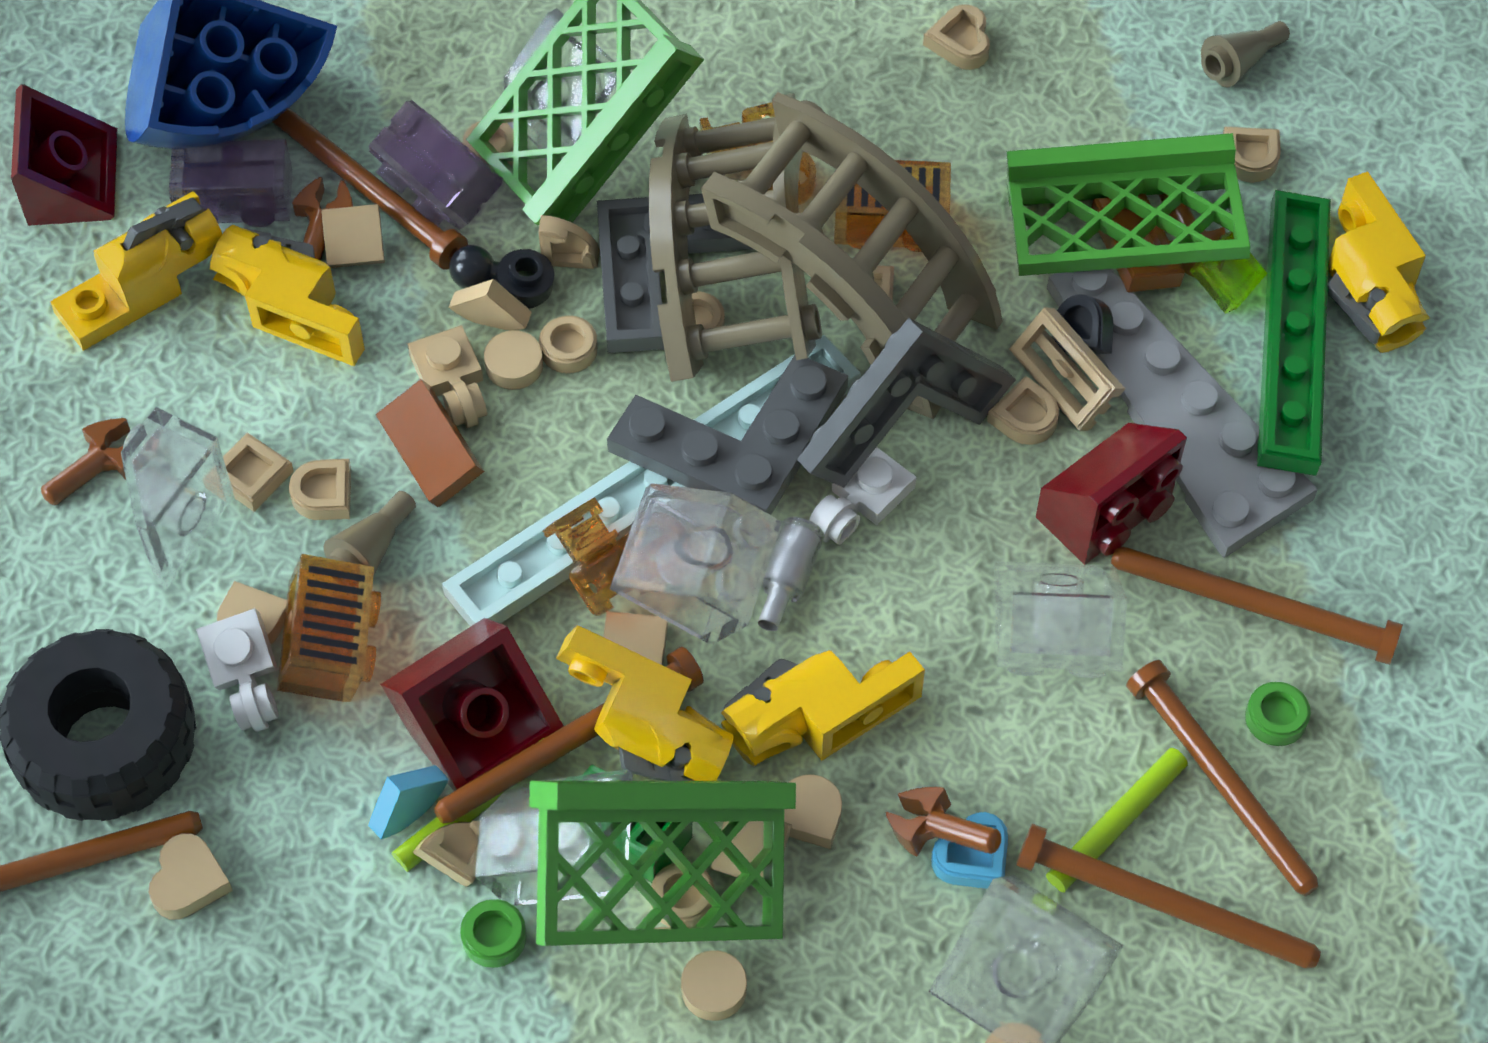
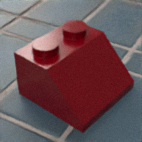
M486 618L478 621L380 684L409 734L434 766L436 765L449 778L448 784L453 791L564 727L509 628L506 625Z

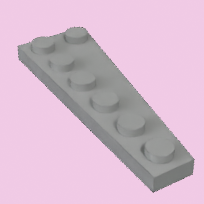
M1111 269L1055 273L1049 277L1047 290L1058 307L1067 298L1084 294L1103 301L1110 308L1113 316L1112 354H1096V356L1126 388L1121 397L1127 404V413L1134 423L1179 429L1187 437L1181 459L1183 469L1176 481L1186 495L1185 502L1223 558L1314 500L1318 489L1304 474L1257 466L1259 426L1133 292H1127L1123 281Z

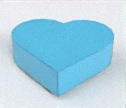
M981 812L966 818V820L1000 831L1001 844L999 849L993 854L984 853L940 838L935 842L932 850L931 864L936 876L942 881L953 885L1003 891L1008 832L1003 821L997 816Z

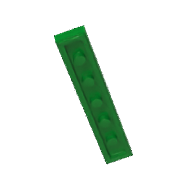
M1275 190L1270 208L1257 466L1316 476L1322 463L1331 199Z

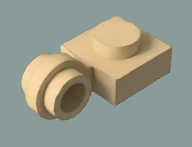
M460 325L407 343L410 358L419 378L431 386L437 397L442 395L445 409L455 426L465 424L466 428L478 425V418L487 416L485 401L477 384L483 381V375L463 326Z

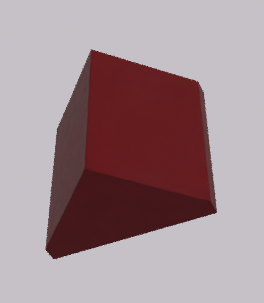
M21 84L16 89L11 180L27 225L111 220L115 217L117 128Z

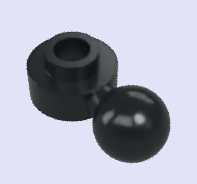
M466 245L459 248L453 254L449 264L450 275L453 281L464 289L494 279L528 309L543 304L552 293L554 268L546 256L535 250H514L498 262L494 261L491 254L483 247ZM518 271H529L534 273V275L522 276Z

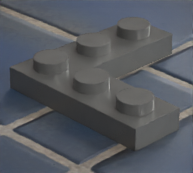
M689 194L688 201L690 205L704 203L703 194ZM649 197L597 200L607 353L664 350L657 305L662 304L659 272L655 273L652 267ZM710 225L697 227L694 234L687 235L688 254L753 250V248L711 229Z
M908 318L902 327L890 336L883 351L864 375L852 384L846 398L827 422L815 431L810 443L797 460L810 474L844 488L917 395L980 425L987 417L988 412L999 402L1016 379L1001 365Z
M794 355L741 441L635 395L607 438L608 452L767 523L802 465L797 458L808 446L815 431L831 417L847 391L848 375L809 358L796 360Z

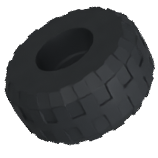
M95 629L94 631L75 632L63 636L31 655L19 671L14 673L6 686V693L2 703H0V742L6 761L19 784L24 790H27L36 803L48 811L52 810L64 815L65 818L79 821H106L118 819L120 816L134 811L138 812L153 804L154 800L164 792L169 791L180 778L186 763L190 761L194 749L196 720L187 685L172 659L161 648H157L149 643L146 638L133 633L117 632L113 629ZM118 707L129 711L122 725L112 734L97 741L79 742L67 738L73 724L84 714L95 709Z

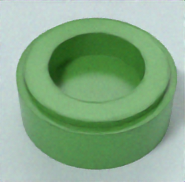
M1269 682L1258 687L1250 696L1245 711V720L1248 729L1258 740L1273 746H1285L1296 742L1302 737L1310 720L1311 710L1307 698L1299 689L1284 682Z
M498 899L482 901L474 905L465 914L461 923L460 935L463 948L467 956L481 966L497 968L508 965L520 956L525 947L527 933L524 918L520 911L509 902Z

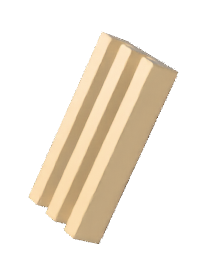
M1044 307L1009 349L1037 383L1055 398L1058 407L1079 431L1092 429L1097 423L1094 418L1098 414H1105L1111 407L1108 403L1111 398L1119 397L1126 389L1055 308ZM1045 328H1047V330L1054 336V338L1061 344V346L1068 352V354L1075 360V362L1096 384L1099 390H1097L1094 387V385L1087 379V377L1080 371V369L1059 347V345L1053 340V338L1046 332ZM1034 341L1051 359L1052 364L1061 375L1067 378L1085 398L1087 404L1084 407L1033 350L1031 345Z

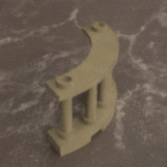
M778 92L772 99L779 138L746 180L735 181L713 172L701 187L711 229L744 243L775 263L783 255L808 274L811 279L806 287L840 321H848L851 318L865 336L866 340L860 348L870 365L883 351L890 336L898 331L908 318L915 321L939 286H941L949 311L934 330L935 332L956 341L970 320L994 329H998L1003 322L996 289L978 254L950 214L916 178L892 157L855 130L826 114L821 107L811 101H799ZM801 149L832 166L836 171L803 213H793L764 194ZM857 183L889 212L855 257L851 258L823 234L822 227ZM906 230L919 246L928 263L898 304L895 305L874 281L873 271L903 231ZM917 395L907 409L934 419L942 407Z
M795 93L786 94V96L796 99ZM687 114L665 118L656 132L654 142L656 148L663 147L662 157L652 158L650 163V243L653 271L655 273L665 271L668 303L657 305L671 382L694 378L703 367V359L708 358L709 352L792 338L796 360L807 359L816 346L815 340L822 337L818 308L816 304H808L804 271L783 255L777 263L759 252L694 263L691 258H688L687 235L694 234L697 227L710 225L705 202L690 205L688 201L690 187L695 186V180L709 178L713 172L725 175L754 169L779 138L775 117L698 131L696 126L689 127ZM772 140H773V142H769V143H764V144H759V145H754V146H748V147H743V148L732 149V150H727V151H722V152H717V153H711V154L703 155L704 153H709V152H714V151H720V150H725V149H730V148H736V147H741V146H746V145H751V144H757V143H762V142H767V141H772ZM801 149L775 180L773 190H769L764 194L793 213H799L798 180L800 162L804 152ZM781 272L788 315L704 329L702 324L696 325L692 294L698 292V286Z

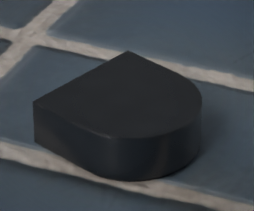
M1084 294L1067 298L1057 309L1059 314L1095 354H1112L1113 316L1110 308L1103 301ZM1052 335L1053 340L1059 345V347L1066 353L1067 356H1070L1068 352Z

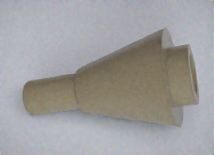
M1277 21L1259 31L1253 30L1208 37L1203 42L1201 48V64L1205 74L1222 87L1234 86L1266 54L1267 50L1289 39V28L1284 22Z
M398 491L378 513L371 514L325 541L323 549L328 569L365 575V582L336 577L337 579L348 584L356 582L359 585H367L372 581L395 535V529L416 508L414 499L408 493Z

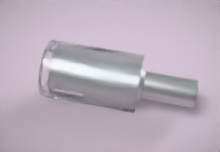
M788 517L781 524L759 583L761 589L768 596L759 617L758 625L767 631H777L787 603L800 601L803 597L825 537L823 530L812 521L799 517Z

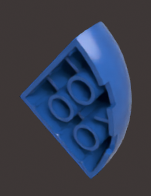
M158 0L139 28L125 107V132L127 139L133 143L157 148L198 149L235 141L262 129L290 108L316 79L332 48L337 25L260 0Z

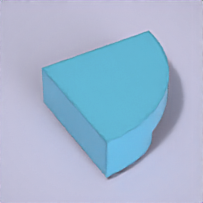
M436 765L388 776L368 826L380 839L390 837L404 830L419 819L435 803L447 785L449 778Z

